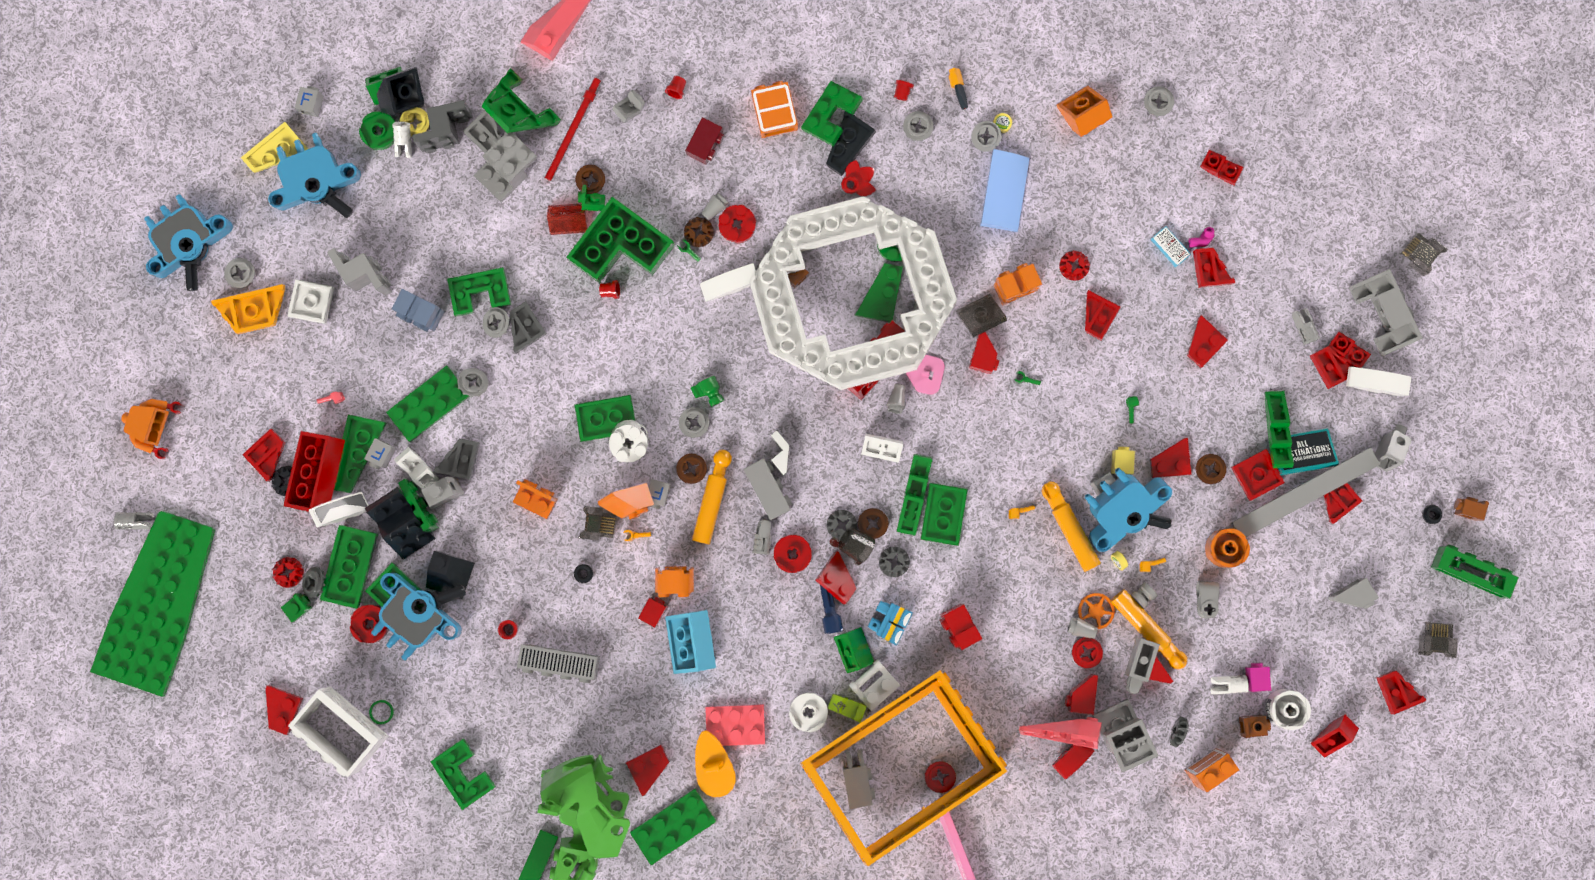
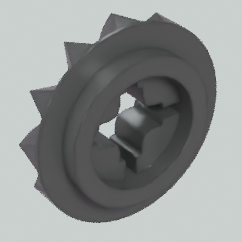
M847 510L833 512L827 520L828 533L836 540L850 539L857 530L855 516ZM836 518L842 522L849 520L845 525L848 532L842 528L835 531L839 525Z
M889 547L880 555V569L889 577L902 576L909 568L910 558L907 552L900 547ZM898 554L897 561L902 563V565H895L893 570H891L892 563L886 559H893Z
M318 567L310 568L303 578L302 589L305 596L309 598L319 597V594L323 593L326 577L324 576V571Z
M1180 716L1175 721L1171 731L1170 745L1178 747L1185 740L1189 728L1187 718Z

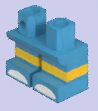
M880 601L876 611L884 614L882 621L872 617L868 627L875 631L876 635L897 646L904 630L889 623V621L906 628L913 612L893 603L888 604Z

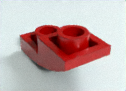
M1212 150L1207 152L1200 166L1208 173L1234 186L1244 169L1243 166L1226 160V156Z
M1338 332L1329 344V347L1336 351L1337 355L1344 357L1347 360L1346 363L1352 367L1362 368L1371 356L1369 352L1357 346L1354 340L1341 332Z
M1072 744L1067 751L1062 752L1052 766L1066 780L1089 759L1095 750Z

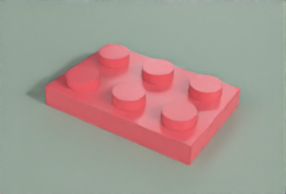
M764 704L705 707L706 730L712 733L722 746L765 744Z

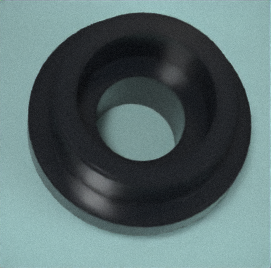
M1429 505L1423 509L1422 517L1428 524H1437L1442 519V511L1436 505ZM1430 511L1434 512L1433 518L1429 516Z
M581 564L575 568L574 578L579 583H588L593 578V570L589 565ZM582 570L587 571V576L584 578L580 575Z

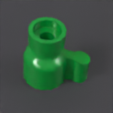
M715 376L706 378L690 388L695 398L708 396V402L711 407L725 401L722 394H719L720 385Z

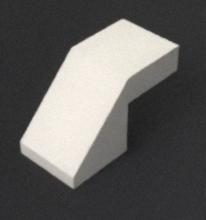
M776 431L771 437L782 451L771 461L784 476L787 474L789 445L779 432Z
M409 447L394 459L421 489L439 480V477Z

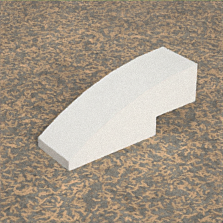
M754 263L700 283L705 302L751 287L749 280L756 273Z
M1349 367L1346 386L1375 393L1409 396L1411 377L1379 370Z

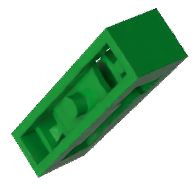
M1453 545L1439 546L1430 568L1500 598L1511 599L1519 577L1512 574L1513 571L1502 567L1501 569L1496 568L1493 562L1487 560L1480 561L1476 559L1477 556L1468 552H1465V554L1458 551L1459 548ZM1460 564H1464L1482 573L1493 574L1495 577H1489L1487 581L1464 570H1455L1453 568H1459Z

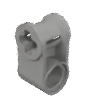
M1198 581L1196 585L1197 612L1204 619L1214 618L1219 611V583ZM1204 608H1211V612L1204 611Z

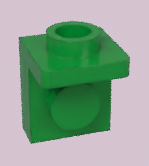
M583 185L582 191H578V203H582V210L601 211L604 208L606 195L598 193L587 194V185Z
M295 593L291 600L280 607L291 623H294L312 609L310 599L301 593Z

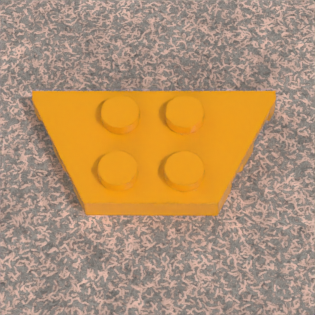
M281 284L212 300L211 303L222 314L221 316L225 321L230 324L233 331L239 335L276 326L286 288L285 285Z

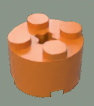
M1230 528L1214 531L1208 537L1205 544L1206 557L1218 567H1236L1247 560L1250 553V545L1246 536L1239 530ZM1225 545L1230 548V551H1226Z
M666 566L665 570L660 571V567L655 568V592L658 593V597H670V594H678V597H689V594L694 592V568L690 567L689 571L686 566Z

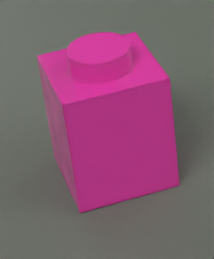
M1251 663V667H1245L1248 691H1272L1270 667L1263 666V663Z

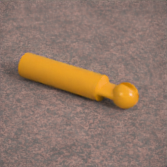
M723 449L718 450L713 456L715 463L713 474L708 475L692 536L693 541L708 545L711 543L727 479L724 477L726 468L732 462L730 452Z
M1049 481L1042 486V496L1047 499L1052 508V514L1083 571L1086 572L1100 565L1101 561L1069 503H1066L1062 496L1060 486L1055 482Z
M1125 589L1112 598L1110 602L1145 640L1160 644L1158 652L1168 660L1172 668L1179 670L1187 665L1186 654L1171 642L1172 639Z

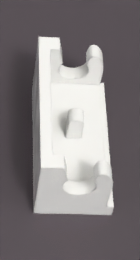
M866 433L861 454L899 463L903 441Z

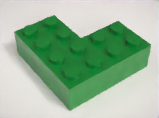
M611 197L566 258L570 263L600 284L622 254L653 276L675 247V244L669 237L618 200Z

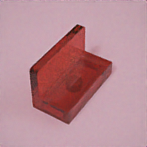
M582 203L549 205L547 221L550 234L585 233L588 229L586 221L587 210H582Z

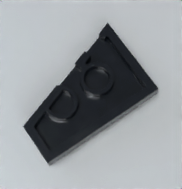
M846 111L839 126L843 129V132L835 145L832 146L826 162L827 167L840 176L845 173L848 164L856 159L876 133L874 128Z

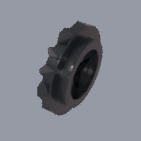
M282 466L274 471L275 473L271 478V486L274 488L275 493L281 496H286L288 487L286 484L282 486L284 481L281 477L288 478L290 476L291 466Z

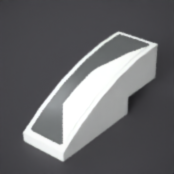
M359 492L309 509V512L316 526L321 527L342 522L350 517L359 516L366 512L365 508L368 504L363 493Z

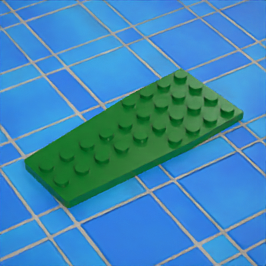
M160 511L157 514L109 618L90 670L91 673L161 697L166 695L187 636L215 533L213 527L165 511Z

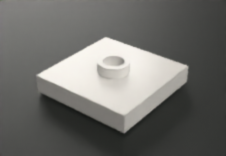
M295 279L287 316L327 324L334 287Z

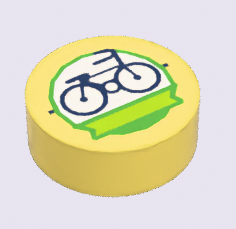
M1000 113L995 116L993 123L1001 129V133H1006L1012 126V119L1008 114Z
M1116 551L1111 554V559L1118 569L1123 571L1128 567V562L1121 552Z

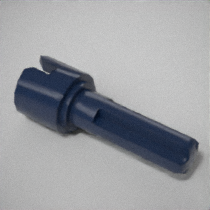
M820 585L825 616L822 618L824 634L844 631L841 615L836 613L834 597Z

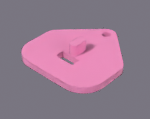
M925 355L918 369L907 372L906 375L916 391L932 395L940 389L945 365L940 358ZM930 371L934 372L932 380L928 379Z

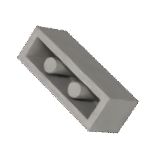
M763 458L743 469L770 521L791 511L789 506L792 503L788 495L783 496L780 490L783 486L779 478L774 479L771 473L774 469L770 461L765 462Z

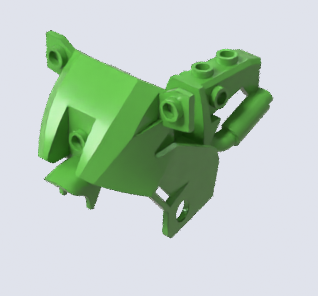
M593 755L572 758L552 769L542 770L540 795L542 804L538 805L537 813L553 816L559 815L560 822L572 826L574 831L573 837L561 838L559 849L555 848L553 861H556V865L551 867L549 879L593 880L598 867V858L618 857L630 827V820L623 818L629 801V795L626 792L613 791L606 782V780L613 779V775L607 774L613 771V768L604 764L601 755L596 760ZM596 782H600L609 793L608 796H606ZM615 800H619L623 804L622 808L618 811L611 808V803ZM621 826L623 828V832L621 834H618ZM577 862H578V863H580V865L578 866V868H577V870H576V872H575V874H574V876H573V878H572V877L570 876V874L572 873V871H573L575 865H576Z

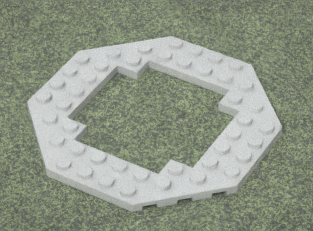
M864 196L791 215L786 221L785 227L773 242V246L759 264L758 270L749 280L769 353L840 390L917 370L957 302L935 231L929 228L925 229L917 225L918 223L906 217H901L882 205L878 206ZM874 233L879 249L898 245L918 310L901 314V321L905 330L903 333L830 352L826 335L806 339L787 274L805 269L801 254L803 251Z

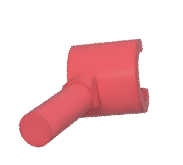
M335 391L327 397L317 399V403L333 400L335 404L344 401L345 397L342 392Z

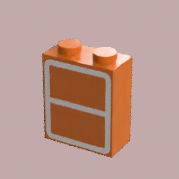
M777 81L771 86L759 85L751 90L761 138L798 130L788 82Z
M1217 748L1185 769L1194 785L1205 792H1209L1239 771L1230 755Z

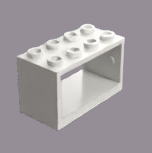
M331 686L319 689L288 725L292 729L293 735L303 738L311 750H317L325 762L332 763L337 767L336 771L340 775L347 777L358 773L389 736ZM321 703H324L371 743L355 763L306 723L309 717L317 711Z

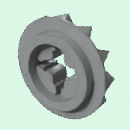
M1161 86L1151 88L1143 100L1144 108L1149 111V114L1156 115V117L1165 116L1174 106L1173 94L1170 90ZM1158 96L1160 98V101L1163 102L1159 106V108L1157 106V103L1154 102L1158 98Z
M915 111L905 118L903 131L913 141L922 142L931 135L933 121L925 112ZM919 120H921L920 123L923 129H919V131L915 133L916 131L913 124L917 125Z
M991 121L978 123L971 135L973 145L978 150L984 152L994 150L999 146L1002 139L1001 129ZM988 128L989 134L994 136V138L988 139L986 145L985 139L979 137V135L986 134Z
M233 259L225 267V279L233 287L239 289L247 287V285L253 282V278L256 275L255 267L247 259ZM238 268H240V270L245 271V273H243V279L239 276H236V274L239 273Z
M494 307L486 312L483 318V329L488 336L497 338L507 333V329L510 327V317L507 315V311ZM497 320H501L498 326L493 325Z
M468 368L463 370L458 376V389L463 392V395H469L471 398L473 396L479 397L488 388V378L479 369ZM477 378L476 386L473 385L469 388V381L472 382Z
M697 407L686 409L679 418L680 430L684 435L691 438L701 437L707 432L710 424L706 412ZM698 417L697 422L699 423L701 428L694 426L693 428H691V430H689L691 423L687 418L694 420Z

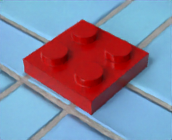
M1267 449L1231 467L1249 501L1285 483L1278 469L1273 468L1271 456Z

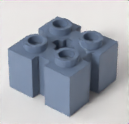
M401 289L392 307V310L397 312L395 316L409 324L414 321L413 325L426 332L429 329L435 332L445 312L438 306L404 289Z

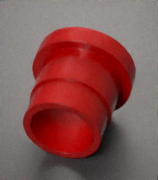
M674 76L670 84L666 86V94L675 99H682L686 80L680 76Z
M896 80L894 98L907 101L914 84Z
M613 280L612 282L600 283L599 293L601 298L613 297L614 299H619V281Z
M505 620L499 624L498 634L501 638L508 640L517 635L518 627L514 621ZM507 624H511L514 628L511 635L505 632Z

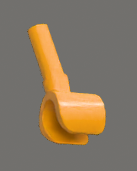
M1035 506L1012 508L1009 510V519H1020V513L1035 510Z
M625 530L623 532L631 534L630 539H624V541L628 542L639 537H651V532L638 533L632 530Z
M1166 559L1142 561L1139 564L1140 572H1151V566L1165 563Z

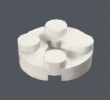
M815 693L800 694L790 705V720L799 730L806 732L817 731L824 726L827 720V704L822 697ZM806 707L814 709L811 718L808 715H803Z

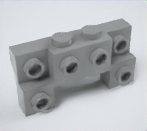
M1390 269L1349 287L1356 304L1371 299L1387 332L1373 339L1381 356L1423 339L1413 318V311L1407 306L1405 295L1399 289Z

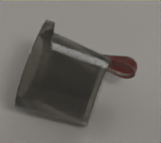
M850 527L842 535L840 541L832 537L829 540V544L839 548V550L854 560L856 566H859L872 553L875 539Z

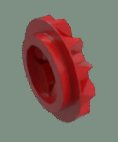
M1074 250L1064 254L1059 263L1061 274L1071 281L1083 279L1088 274L1090 268L1088 257L1082 252ZM1078 259V266H1080V269L1076 268L1073 272H1071L1072 265L1070 264V262L1074 263V261Z
M293 557L280 559L272 569V578H274L276 584L283 588L296 586L300 583L304 574L302 564ZM286 567L287 569L295 570L289 574V578L287 575H281Z
M1084 637L1078 639L1073 645L1071 654L1074 662L1080 667L1093 668L1101 662L1103 649L1097 640ZM1082 646H1084L1086 649L1094 648L1090 652L1091 659L1087 656H1082V654L1084 653V648Z
M936 761L928 766L925 772V782L934 792H947L956 782L955 770L944 761ZM937 769L942 774H948L943 778V785L938 779H932L937 776Z

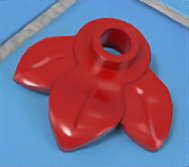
M857 160L849 163L845 170L846 176L841 182L843 191L848 194L857 193L860 196H868L874 193L876 189L869 182L874 175L875 169L867 166L860 168ZM848 181L853 182L852 188L847 186Z

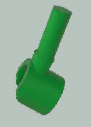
M681 239L685 242L686 246L680 248L677 245V248L681 252H687L699 262L701 258L692 251L690 244L686 240Z
M1022 371L1016 372V374L1023 376L1022 380L1014 379L1016 383L1022 384L1027 382L1040 386L1041 381L1026 377Z
M1137 396L1126 399L1129 411V424L1134 423L1133 407L1139 406Z

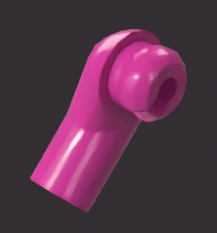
M1207 227L1199 238H1189V247L1208 246L1215 236L1214 229Z

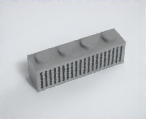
M521 644L517 668H521L524 673L533 674L534 671H539L542 676L552 677L553 674L560 675V679L571 680L572 677L579 678V682L590 683L591 680H596L600 656Z

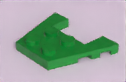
M511 68L481 106L507 133L556 126L561 121L550 108L535 115L512 91L513 88L521 84L522 79Z

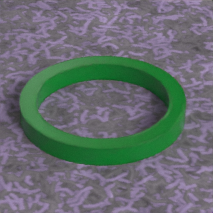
M378 700L371 705L369 715L374 723L386 724L392 719L394 709L388 701ZM377 703H386L390 707L391 715L388 720L379 722L374 719L372 710Z

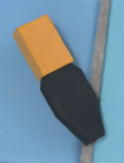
M954 67L949 70L951 88H955L961 110H965L968 108V103L963 87L960 69Z

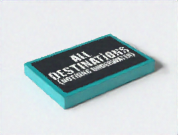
M1328 428L1292 434L1293 468L1278 469L1280 475H1287L1338 465L1339 461Z

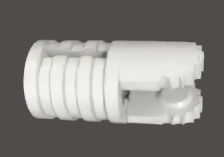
M393 123L395 157H400L401 145H405L406 157L412 158L410 123Z
M1246 675L1211 677L1213 684H1225V686L1212 687L1211 694L1248 692V679Z

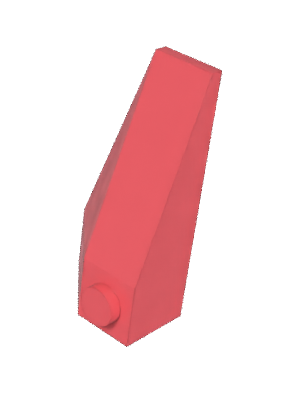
M561 0L529 27L521 43L553 61L591 0Z
M1087 717L1086 719L1020 726L1019 733L1098 749L1102 723L1098 722L1096 718Z

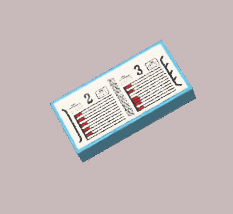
M1167 226L1151 238V241L1175 268L1191 255Z

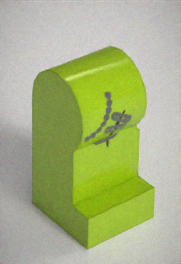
M833 693L827 708L861 723L867 706Z

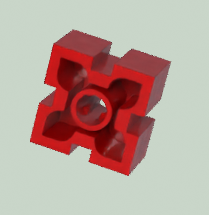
M960 603L940 614L942 619L939 621L944 630L950 631L951 636L948 638L953 647L964 650L983 639L964 604Z

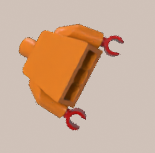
M149 399L140 403L139 406H132L129 412H125L122 415L121 420L125 423L123 430L129 435V439L134 447L150 454L153 452L158 459L166 458L160 455V450L169 452L166 447L156 448L154 446H158L169 413L166 409H170L175 414L182 413L174 410L176 405L183 406L177 401L169 404L167 403L168 401Z

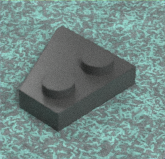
M526 301L510 311L514 343L513 351L517 354L547 333Z
M459 438L452 450L445 455L443 461L438 467H435L434 472L471 480L480 443Z

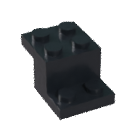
M397 487L367 506L365 511L377 523L382 539L404 560L436 538L432 532L423 531L421 525L424 523L416 518L413 513L415 506H411L408 503L403 492Z

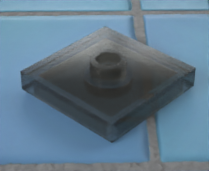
M990 294L956 310L958 317L972 337L1007 321L1006 315Z

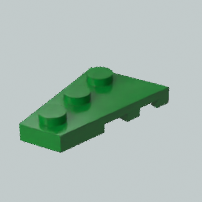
M883 264L855 316L889 323L893 320L902 266Z
M407 479L398 482L408 503L411 506H415L413 513L416 518L424 523L421 525L423 531L434 532L439 528L437 526L438 520L433 513L430 514L427 510L428 504L423 497L420 498L417 494L418 488L416 484Z

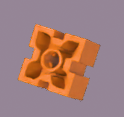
M1027 263L1016 267L1013 273H1010L1008 270L999 274L993 286L1003 306L1038 291L1039 287L1042 286V282L1034 264L1027 265Z

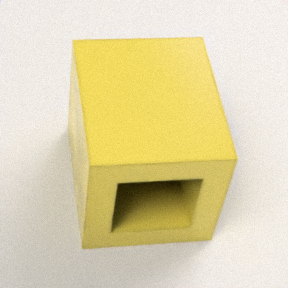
M1118 447V450H1113L1111 474H1116L1115 470L1117 468H1120L1125 474H1134L1135 451H1129L1130 447Z

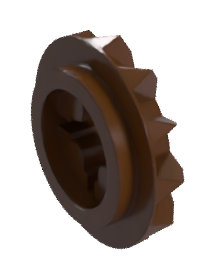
M585 165L576 173V186L582 191V186L587 185V194L597 193L603 189L606 183L605 174L596 165ZM590 175H593V178L596 181L592 182L589 187L588 181H586L585 179L590 178Z
M696 217L690 219L684 227V237L694 247L706 246L713 239L714 228L706 218ZM702 225V232L704 234H699L696 238V233L693 229H698Z
M686 454L677 463V475L685 483H698L706 476V462L697 454ZM687 462L692 466L699 464L695 469L696 476L691 472L685 473L689 469Z
M1216 454L1203 455L1197 461L1195 467L1197 477L1203 483L1209 485L1219 483L1226 475L1224 460ZM1214 463L1213 470L1216 473L1211 472L1207 475L1208 469L1205 466H1211Z
M870 508L863 511L859 516L858 529L863 536L869 539L880 538L888 529V518L880 509ZM868 517L869 519L874 520L877 517H879L878 522L876 523L878 525L879 530L875 527H872L869 530H867L870 523L866 518Z

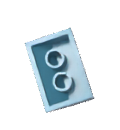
M708 611L665 616L673 673L699 672L716 668Z

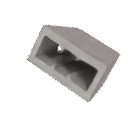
M1397 424L1393 431L1383 436L1375 452V456L1381 464L1377 466L1378 468L1388 472L1404 463L1412 441L1410 437L1405 435L1408 430L1407 427Z
M445 477L421 489L431 510L464 494L457 477Z

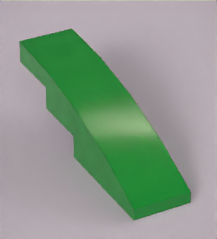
M1265 391V412L1273 468H1293L1292 439L1289 428L1291 422L1285 392Z
M913 454L896 532L916 535L933 460L931 457Z
M543 830L539 831L518 880L542 879V875L557 843V836Z

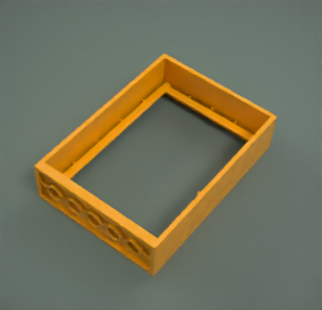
M941 670L800 763L865 866H870L1008 772L1005 768L1007 766L1006 762L1001 756L998 757L996 755L994 744L990 739L986 740L983 735L984 729L978 722H974L972 711L967 705L964 707L960 701L962 696L957 689L953 690L949 684L951 682L949 676L945 672L942 673ZM931 692H934L983 766V769L926 808L923 806L920 812L865 848L816 769Z

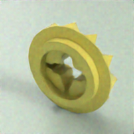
M418 107L403 112L400 117V122L411 123L414 122L415 117L420 121L416 129L413 124H410L411 136L429 130L428 115L426 111Z

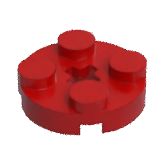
M732 205L726 208L719 216L718 226L721 235L726 240L744 243L753 236L756 229V219L752 211L744 205ZM737 219L738 221H743V223L740 224V229H738L737 227H732V225L734 224V220Z
M785 536L774 547V560L776 565L784 572H800L811 561L810 545L801 536ZM796 549L798 557L789 559L788 550Z
M365 605L353 612L351 615L350 631L356 640L363 643H376L387 635L389 630L387 627H384L376 636L371 634L375 625L380 621L379 612L381 607ZM367 619L374 621L373 628H366Z

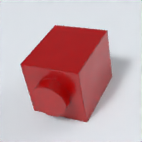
M656 596L654 599L649 598L638 619L656 628L667 609V606L664 605L665 601Z

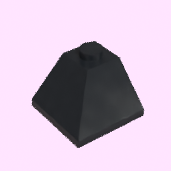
M417 67L383 78L377 92L381 113L395 116L425 104Z
M434 551L427 569L426 588L444 592L463 585L466 590L475 563L441 551Z

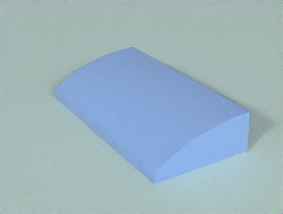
M993 150L980 226L1018 232L1030 158L1006 151Z

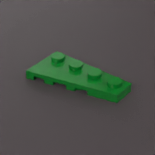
M348 414L342 437L345 443L334 490L352 493L368 462L364 458L374 439L380 438L387 424L386 422Z

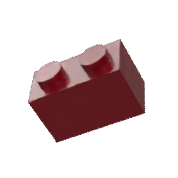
M702 117L685 149L686 155L707 165L708 161H712L716 154L714 150L716 145H720L724 139L723 127Z

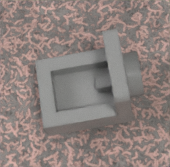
M631 90L628 97L615 104L612 110L626 123L641 113L645 102L639 94Z

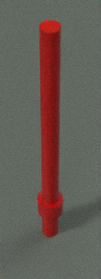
M594 77L589 89L585 91L584 99L544 177L545 179L552 180L590 102L594 101L596 97L595 92L601 82L598 78Z

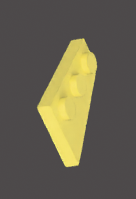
M284 122L244 154L241 159L254 173L279 164L280 159L276 150L279 146L283 148L287 157L297 154L295 140H300L304 150L308 148L290 126Z

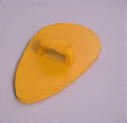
M702 731L695 749L697 782L700 789L706 795L723 797L734 788L736 774L720 741L709 731Z

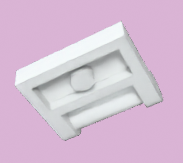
M878 659L873 662L874 665L861 677L849 684L850 688L871 711L900 686ZM880 670L883 675L862 692L859 688Z

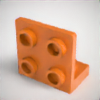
M524 479L523 482L517 480L516 484L520 485V488L513 503L548 519L558 500L553 497L555 493L542 487L539 490L536 488L537 484Z

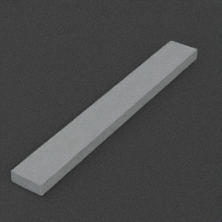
M1368 448L1231 523L1236 530H1239L1247 537L1381 464L1373 450Z

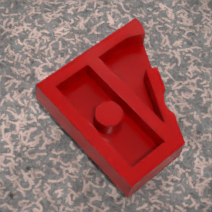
M1201 315L1197 319V325L1187 356L1202 368L1228 339Z
M1188 438L1180 440L1150 459L1152 478L1192 475Z
M1348 483L1323 495L1331 524L1336 523L1363 502Z
M266 685L268 728L284 735H289L291 728L288 725L296 717L303 698Z
M662 745L626 762L642 797L648 792L670 762Z

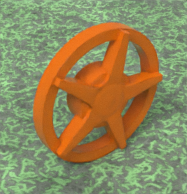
M1092 593L1080 601L1078 616L1082 620L1089 617L1096 619L1098 626L1094 627L1103 629L1114 618V605L1107 596L1100 593ZM1093 596L1101 597L1098 604H1091L1087 599ZM1104 599L1109 603L1111 612L1104 610L1102 606ZM1085 602L1089 609L1088 614L1082 617L1081 609ZM1104 614L1110 615L1109 620L1101 625L1100 618Z

